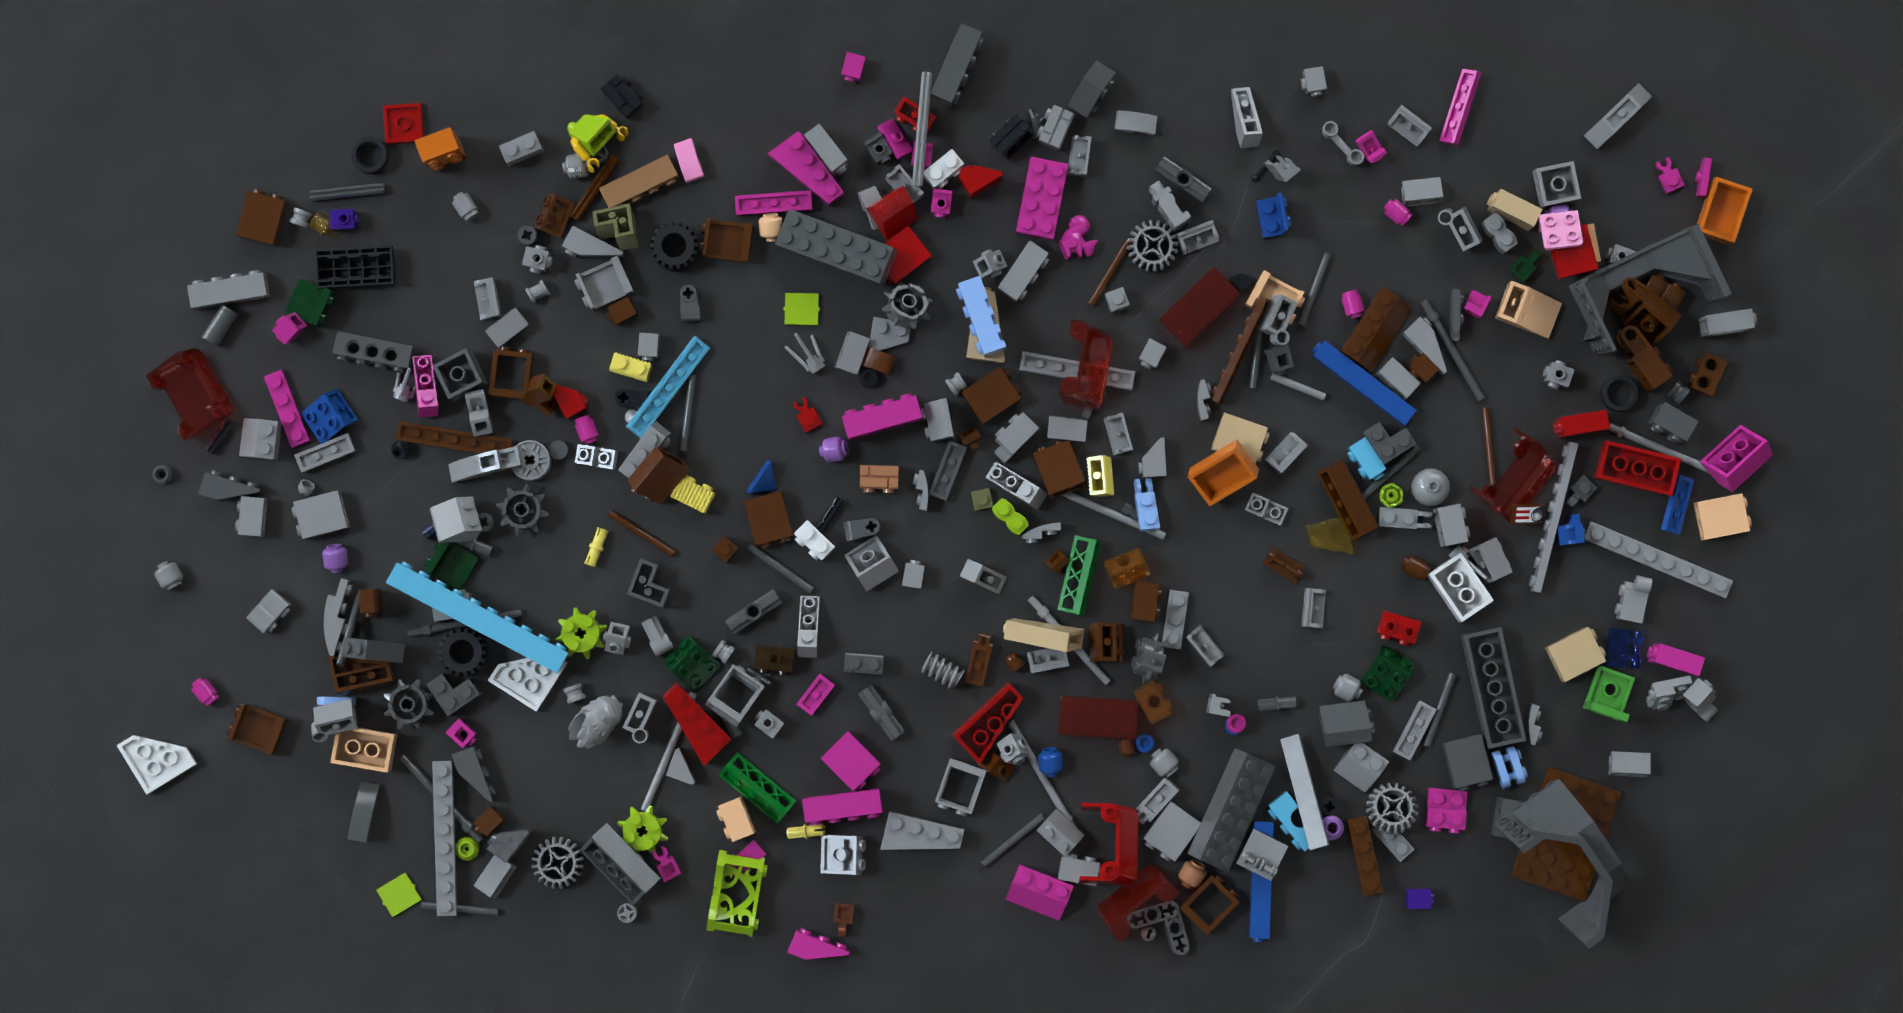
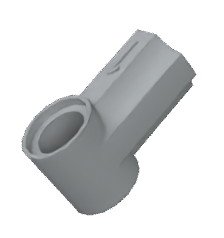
M657 616L641 623L656 657L674 649L667 633L665 634Z

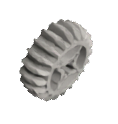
M1149 220V226L1142 222V229L1138 225L1135 226L1138 233L1131 231L1130 235L1134 239L1128 238L1127 242L1133 244L1127 246V250H1133V252L1129 253V257L1136 256L1132 262L1135 264L1139 260L1138 268L1140 269L1145 264V271H1148L1150 266H1152L1153 272H1156L1157 265H1159L1160 270L1164 269L1163 263L1170 266L1168 258L1173 261L1175 260L1171 253L1177 254L1178 250L1173 247L1179 245L1178 242H1172V240L1177 238V235H1169L1173 229L1170 228L1166 231V223L1163 224L1162 228L1159 227V220H1157L1156 226H1153L1152 220ZM1157 231L1162 235L1152 238L1145 232ZM1141 236L1146 247L1139 253L1137 241ZM1165 239L1168 242V252L1166 255L1162 253L1163 251L1160 248V244ZM1160 240L1156 245V248H1158L1157 250H1155L1154 248L1148 250V247L1150 245L1148 244V242H1151L1153 244L1154 242ZM1148 254H1154L1160 260L1149 261L1144 257Z
M1387 783L1386 788L1383 784L1380 785V790L1375 788L1373 790L1374 794H1370L1368 797L1371 801L1366 803L1370 807L1366 809V813L1371 814L1368 820H1375L1372 826L1379 825L1378 831L1380 832L1385 828L1386 834H1389L1390 830L1396 835L1398 829L1401 833L1405 831V828L1410 829V823H1415L1416 819L1414 817L1418 815V812L1415 810L1418 808V804L1413 803L1416 801V797L1410 798L1409 796L1412 792H1404L1405 786L1398 789V783H1395L1394 788H1392L1391 783ZM1387 795H1393L1399 798L1393 800L1390 799ZM1378 800L1382 803L1381 805L1384 808V811L1381 815L1377 810ZM1402 803H1405L1407 808L1406 817L1402 815L1403 812L1400 809ZM1396 806L1395 811L1387 813L1389 807ZM1393 818L1399 822H1389L1386 819Z
M552 837V843L546 839V846L541 843L538 845L541 851L534 850V853L539 856L532 857V861H537V864L532 865V868L538 867L539 870L534 872V875H542L538 879L539 882L543 881L544 878L546 879L544 886H548L552 882L551 887L553 889L557 883L560 889L564 886L563 882L570 886L569 879L576 882L577 879L574 874L581 875L577 868L584 867V865L578 864V861L584 860L583 857L577 858V854H580L581 851L577 850L575 852L573 850L577 844L575 843L570 847L571 840L567 839L566 843H563L564 837H560L559 842H557L556 837ZM553 847H562L569 854L560 856ZM548 850L550 862L543 867V856ZM554 858H556L557 860H562L566 858V860L562 861V863L560 864L562 865L560 868L558 865L549 867L553 864V862H555ZM573 859L572 870L567 875L565 863ZM554 869L562 878H553L546 872Z

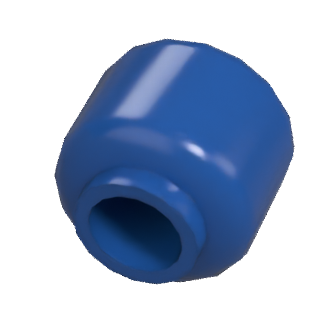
M1056 747L1042 749V752L1038 755L1040 772L1047 774L1048 777L1057 776L1058 772L1064 768L1062 752L1057 750Z

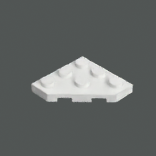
M529 658L497 665L488 681L537 712L568 662H564L558 674Z
M136 735L116 745L146 794H150L197 764L188 747Z

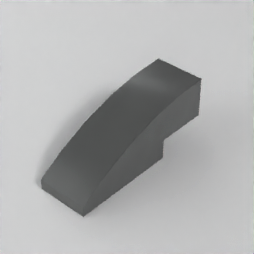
M361 781L350 822L348 840L369 842L380 790L379 784Z

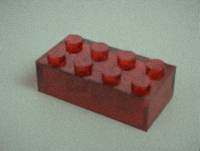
M1213 267L1158 322L1185 349L1241 293Z
M1060 696L1058 734L1136 739L1138 700Z

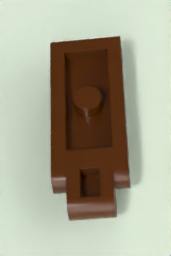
M980 633L978 640L974 639L965 683L984 686L993 643H989L991 635Z

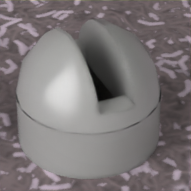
M303 479L298 485V491L300 494L303 493L305 496H309L313 492L315 485L311 481Z
M1149 925L1143 927L1141 937L1145 941L1154 940L1156 937L1155 928ZM1151 929L1152 932L1148 939L1146 938L1148 930Z

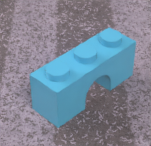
M1285 791L1267 805L1270 808L1268 813L1274 820L1278 818L1282 823L1279 827L1286 835L1290 834L1294 840L1291 842L1297 850L1302 849L1305 852L1309 849L1304 827H1296L1291 822V814L1298 808V805L1289 793Z

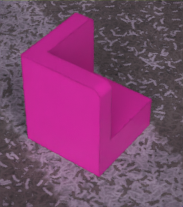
M1472 290L1462 310L1479 319L1482 317L1492 297Z

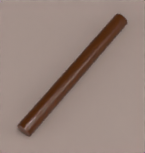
M1128 237L1088 302L1090 305H1096L1128 251L1127 246L1132 244L1127 242Z
M1483 408L1481 410L1489 485L1497 484L1490 412L1489 408Z
M613 510L609 512V518L670 557H673L676 552L674 549Z

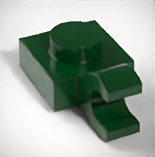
M1535 249L1527 258L1522 255L1509 271L1520 281L1524 282L1536 269L1533 263L1541 253Z

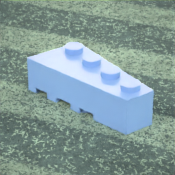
M977 276L958 283L959 288L956 289L959 300H964L965 307L962 308L965 317H970L972 324L969 325L972 336H977L978 343L975 344L978 353H983V356L987 357L1006 350V344L1002 340L1001 331L995 321V315L989 304L981 277Z

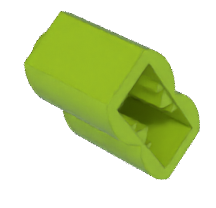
M1001 498L992 507L993 514L999 520L1005 522L1007 528L1013 534L1019 536L1029 526L1026 518L1020 513L1015 512L1014 507L1007 500Z

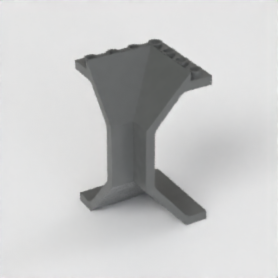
M1695 224L1651 244L1569 285L1588 325L1583 341L1591 340L1589 344L1593 352H1597L1599 355L1617 350L1603 322V316L1609 294L1621 289L1623 280L1627 277L1639 280L1650 274H1659L1666 278L1695 284L1701 288L1707 302L1732 294L1699 224Z
M1556 779L1549 782L1540 792L1531 795L1524 804L1516 806L1513 812L1501 817L1494 826L1515 844L1523 854L1545 839L1577 844L1581 847L1600 876L1591 895L1585 899V902L1581 901L1559 917L1558 920L1583 945L1590 949L1605 937L1610 900L1629 887L1630 882L1622 862L1595 822L1561 780Z

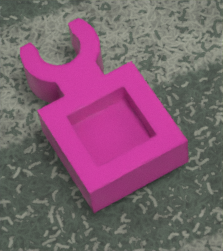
M1669 157L1665 158L1666 167L1661 166L1659 161L1655 163L1656 168L1663 173L1658 178L1666 194L1685 185L1678 169L1671 170V160Z
M661 846L662 854L657 855L655 851H652V855L659 861L654 865L662 881L665 883L681 874L673 856L667 857V849Z

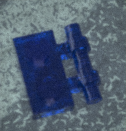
M1609 628L1606 666L1626 668L1627 660L1632 661L1631 668L1639 669V661L1642 658L1640 656V647L1643 644V638H1641L1642 631L1634 630L1633 638L1629 637V629ZM1628 643H1633L1632 655L1628 654Z

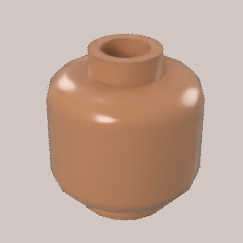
M1192 859L1184 863L1178 876L1184 887L1188 889L1192 887L1198 888L1205 879L1207 871L1202 862Z

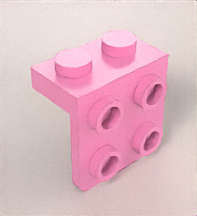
M1578 210L1539 215L1538 229L1539 233H1542L1543 245L1546 250L1582 246L1583 238Z

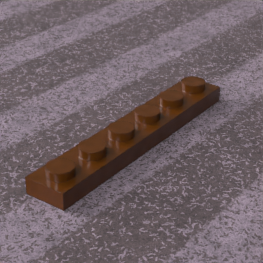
M1261 295L1259 299H1255L1252 306L1254 310L1251 316H1248L1245 320L1244 332L1238 335L1235 351L1232 350L1229 354V364L1227 368L1222 370L1219 377L1221 381L1212 391V401L1219 404L1223 403L1271 300Z
M403 421L398 422L396 440L478 454L496 449L511 448L513 444V439L489 435L474 437L473 433Z

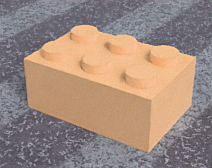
M360 727L336 733L330 763L387 773L391 772L398 734Z

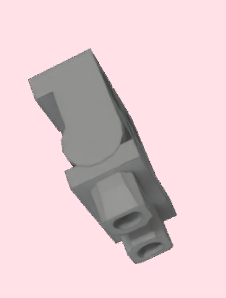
M1158 180L1149 187V192L1153 196L1152 204L1154 207L1157 205L1159 212L1169 227L1173 229V232H1176L1190 222L1191 215L1188 211L1181 212L1175 203V197L1171 194L1172 190L1169 186L1164 188Z

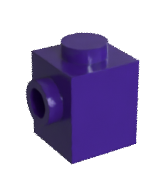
M354 209L330 210L331 230H357L360 218Z
M1405 888L1406 908L1431 909V904H1434V892H1431L1430 888Z

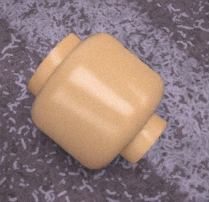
M778 213L763 214V217L758 221L759 235L766 238L768 242L776 241L783 225V218L778 216Z

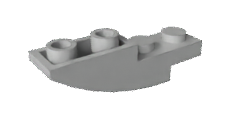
M515 446L484 452L448 465L451 481L456 483L486 476L489 473L523 466L520 447Z
M343 578L340 580L336 596L328 595L324 612L326 646L329 655L335 657L340 653L341 640L343 635H345L348 620L340 617L341 614L344 615L346 612V597L351 595L353 585H350L351 581Z

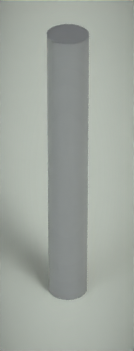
M1272 373L1270 380L1318 399L1324 400L1326 396L1324 392L1276 373Z

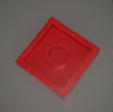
M421 103L383 106L385 144L414 143V140L424 137Z

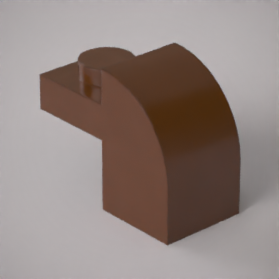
M545 373L531 378L524 395V401L527 406L535 405L546 417L552 415L557 403L556 399L552 396L556 384Z

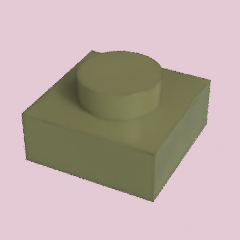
M989 488L971 492L974 511L993 507Z

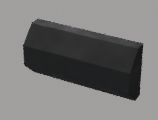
M393 246L315 250L318 289L395 285L396 266Z

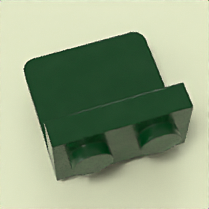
M299 279L286 307V313L296 312L303 321L320 328L321 324L323 325L327 319L328 314L326 313L329 307L334 303L335 292L327 288L318 289L316 284Z
M437 542L434 550H436L432 557L429 556L424 563L426 567L424 571L460 590L478 562V557L453 542Z
M690 635L679 643L677 649L670 653L663 663L671 673L694 692H698L720 668V663Z
M1382 645L1376 659L1362 677L1361 684L1388 701H1394L1411 677L1415 664L1410 659L1397 654L1394 649Z

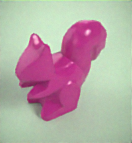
M1076 215L1070 219L1068 223L1070 228L1063 233L1061 240H1059V247L1065 260L1069 259L1071 253L1076 252L1078 258L1082 257V252L1087 257H1090L1094 252L1095 244L1098 242V240L1085 242L1083 235L1090 230V223L1086 217Z

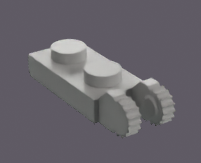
M1379 507L1378 526L1432 529V524L1417 523L1418 516L1433 517V513L1412 509Z

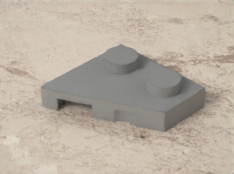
M873 317L869 348L881 351L908 343L910 329L898 325L895 326L890 319Z

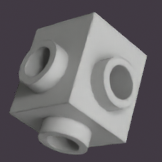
M536 245L535 248L526 246L522 266L530 268V272L541 274V271L546 272L547 268L551 267L553 257H550L551 253L546 251V247Z
M991 249L981 253V257L973 261L981 278L990 275L991 278L997 277L1002 274L1001 270L1008 267L1000 249L993 252Z
M1556 360L1555 363L1552 362L1549 366H1545L1542 376L1545 377L1544 382L1548 383V387L1566 389L1569 388L1575 369L1566 367L1567 363Z
M611 622L608 632L605 631L602 642L606 643L605 651L624 655L625 648H629L631 643V637L628 636L630 626Z
M1010 733L996 743L1001 752L1000 756L1006 763L1019 765L1030 755L1027 749L1028 744L1019 734Z

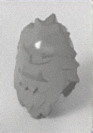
M605 695L590 701V704L582 707L581 711L570 723L568 728L570 731L569 739H578V748L586 746L589 749L596 744H601L611 731L614 730L615 726L619 724L623 715V703L619 702L614 695L611 697Z

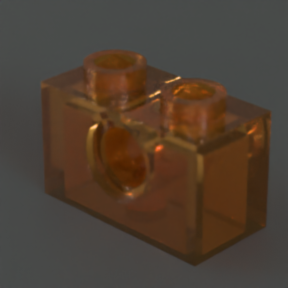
M1139 547L1103 561L1114 589L1150 575Z
M1151 680L1132 691L1151 725L1172 714L1170 710L1173 707L1168 698L1164 700L1161 695L1164 691L1159 682L1155 683L1154 680ZM1151 696H1156L1159 699V704L1156 707L1149 705V698Z

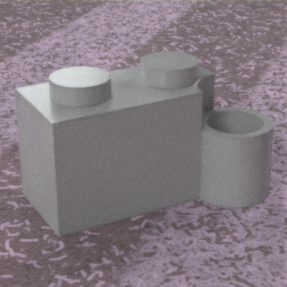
M1466 206L1456 212L1446 208L1439 213L1438 221L1442 225H1449L1463 251L1483 241ZM1443 212H1448L1451 215L1449 222L1442 219Z
M1282 294L1272 296L1258 328L1259 331L1270 335V341L1274 345H1285L1289 342L1290 336L1286 328L1298 303ZM1279 333L1282 335L1281 342L1277 339Z
M1024 412L1019 416L1015 414L1008 421L1010 425L1006 429L1002 427L995 434L997 436L995 441L1000 446L994 453L1004 463L1039 429Z
M1636 575L1634 583L1624 581V584L1620 585L1618 593L1621 596L1620 603L1616 604L1614 612L1617 615L1616 619L1642 624L1648 594L1652 586V578Z
M1697 678L1683 694L1687 705L1708 722L1718 711L1711 704L1716 699V692L1710 682Z
M641 692L638 693L622 727L633 732L632 738L639 744L646 742L649 738V733L645 728L658 701ZM639 730L645 732L646 737L643 741L636 739L635 735Z
M351 699L313 708L314 722L311 724L312 739L315 742H323L331 734L358 728L356 710Z

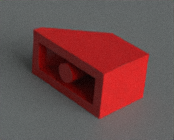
M556 384L553 395L566 419H570L588 409L586 404L589 402L584 393L580 394L577 390Z

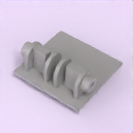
M1253 829L1236 864L1271 881L1277 873V868L1288 846Z

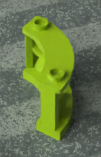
M719 850L707 931L714 932L715 929L746 934L749 937L753 936V930L757 931L759 919L755 918L762 876L766 877L768 865H764L765 858L761 857L760 860L729 855L727 851ZM742 868H754L757 869L756 875L752 876L749 874V871L751 869L746 870L745 874H743L741 872ZM732 875H735L732 882L728 883L725 881V876L732 878ZM739 878L747 888L749 896L744 902L734 908L731 898L725 893H721V889L732 887ZM757 880V886L755 891L751 882ZM724 900L729 904L730 910L728 911L727 906L723 908L720 905ZM754 901L753 911L751 912L747 907ZM738 914L740 922H743L742 916H748V926L734 924V916ZM730 918L731 923L718 922L716 920Z

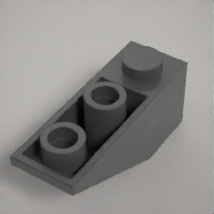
M212 470L211 474L205 472L198 492L199 495L221 501L263 493V490L258 489V484L248 482L247 485L242 484L239 478L230 476L229 479L222 477L223 473Z
M473 746L451 754L457 772L489 802L495 801L494 796H496L493 785H489L487 778H490L487 767L483 768L481 750Z

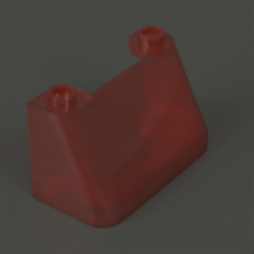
M1071 319V336L1082 343V351L1077 377H1066L1061 381L1059 396L1066 405L1097 408L1104 400L1113 340L1108 333L1084 321Z
M192 348L177 352L146 375L152 388L165 390L180 415L182 422L178 424V433L184 441L190 440L234 413L232 402L199 349Z
M1148 865L1137 873L1134 883L1122 885L1098 905L1097 913L1114 937L1120 942L1130 933V925L1125 917L1154 894L1161 901L1169 902L1180 893L1157 866Z

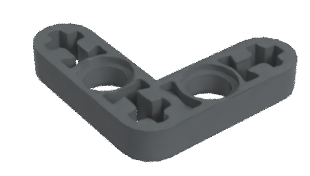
M1164 901L1128 912L1125 915L1124 923L1131 929L1163 921L1172 953L1175 955H1185L1189 951L1188 938L1180 909L1176 902ZM1168 904L1174 908L1171 911V915L1169 912L1161 913L1160 910L1167 909ZM1150 909L1156 912L1154 920H1149L1147 917V912ZM1132 915L1134 917H1143V920H1138L1135 922L1136 925H1134V923H1130ZM1174 922L1179 925V931L1176 934L1170 930V926ZM1182 935V938H1178L1179 943L1184 944V947L1181 948L1182 951L1176 950V946H1178L1177 939L1173 940L1172 937H1178Z

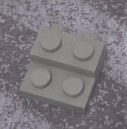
M1691 676L1652 683L1651 689L1648 691L1649 694L1646 697L1648 707L1652 708V710L1658 709V711H1662L1671 706L1674 698L1675 700L1683 699V694L1692 685Z
M827 834L821 836V873L862 874L866 867V862L862 859V853L866 849V841L863 840V836Z

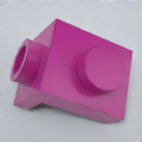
M1371 130L1355 140L1359 149L1363 152L1364 158L1370 163L1380 161L1387 154Z

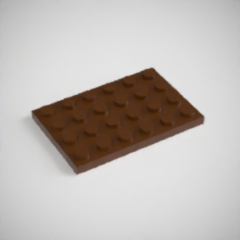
M1547 767L1539 792L1549 782L1560 779L1592 818L1606 839L1622 792ZM1545 839L1524 854L1519 849L1510 876L1585 902L1595 868L1579 845Z

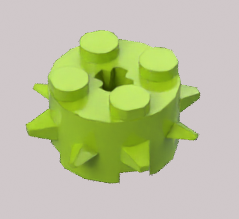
M576 607L573 610V616L567 620H558L562 625L561 635L556 638V641L564 642L568 647L569 657L575 652H582L586 659H590V650H593L595 647H605L600 639L602 631L607 629V625H599L598 621L595 620V610L586 615L581 614ZM580 628L586 631V635L582 639L581 636H577Z
M651 805L646 811L638 812L633 806L630 807V817L626 821H618L617 823L623 828L622 839L633 848L636 854L640 850H648L652 854V851L656 852L655 845L659 841H668V837L663 834L662 827L667 819H658L653 814V806ZM643 826H645V830H647L648 832L647 834H643V836H641L640 832H638V828H642Z

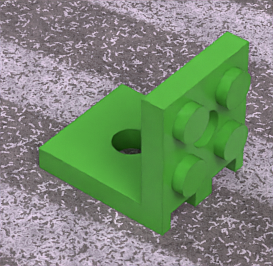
M1598 665L1583 709L1615 719L1616 721L1627 722L1630 715L1623 711L1635 678ZM1608 684H1612L1615 687V692L1612 695H1608L1605 692V687Z

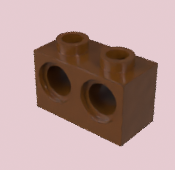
M1708 352L1699 355L1695 363L1697 369L1695 373H1691L1687 383L1690 384L1688 388L1708 398L1713 397L1728 361ZM1708 360L1712 361L1714 364V369L1712 371L1708 370L1706 367V362ZM1700 378L1706 380L1705 388L1699 386L1698 380Z

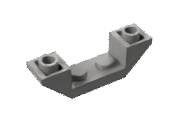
M1638 83L1584 137L1598 149L1652 96Z

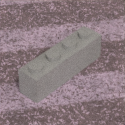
M260 270L250 271L249 275L242 276L241 273L232 274L227 279L214 277L211 278L210 282L196 280L192 282V285H187L190 307L194 310L270 297L267 275L263 272L261 273Z

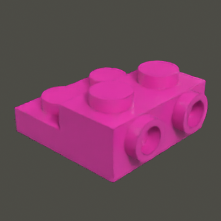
M1428 788L1425 826L1430 827V831L1441 832V828L1449 829V833L1459 834L1460 830H1465L1468 791Z

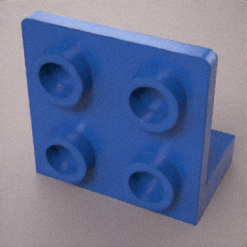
M1278 193L1276 197L1256 201L1263 239L1285 235L1289 231V227H1291L1290 216H1286L1285 212L1286 208H1288L1286 197H1282V193Z
M338 389L324 393L301 413L321 444L327 442L341 429L358 421V418Z

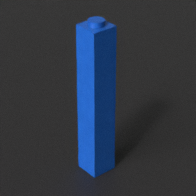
M1324 341L1322 344L1318 342L1313 348V359L1402 427L1407 424L1417 411L1327 341Z
M1253 821V829L1273 838L1274 822ZM1251 871L1249 938H1253V942H1265V939H1269L1272 880L1270 881Z

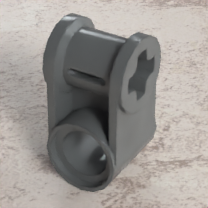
M684 285L680 290L681 322L701 321L697 290L692 285ZM687 289H690L691 292H694V295H691L690 299H687L686 296H683V293H686Z
M874 518L843 522L847 542L875 536L881 530L880 522ZM870 522H873V524H877V527L874 528V532H872L870 529H867V526L870 525Z

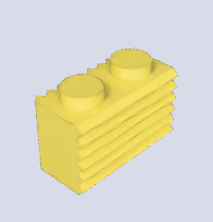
M615 352L609 370L648 382L653 366L650 362L647 363L646 361H640L628 355L625 356Z
M1105 455L1088 457L1086 460H1088L1087 468H1089L1087 470L1089 472V490L1091 491L1089 494L1095 497L1113 496L1114 486L1111 457Z
M686 475L673 490L670 497L706 514L716 493L712 492L714 488L704 483L700 486L695 483L696 479Z

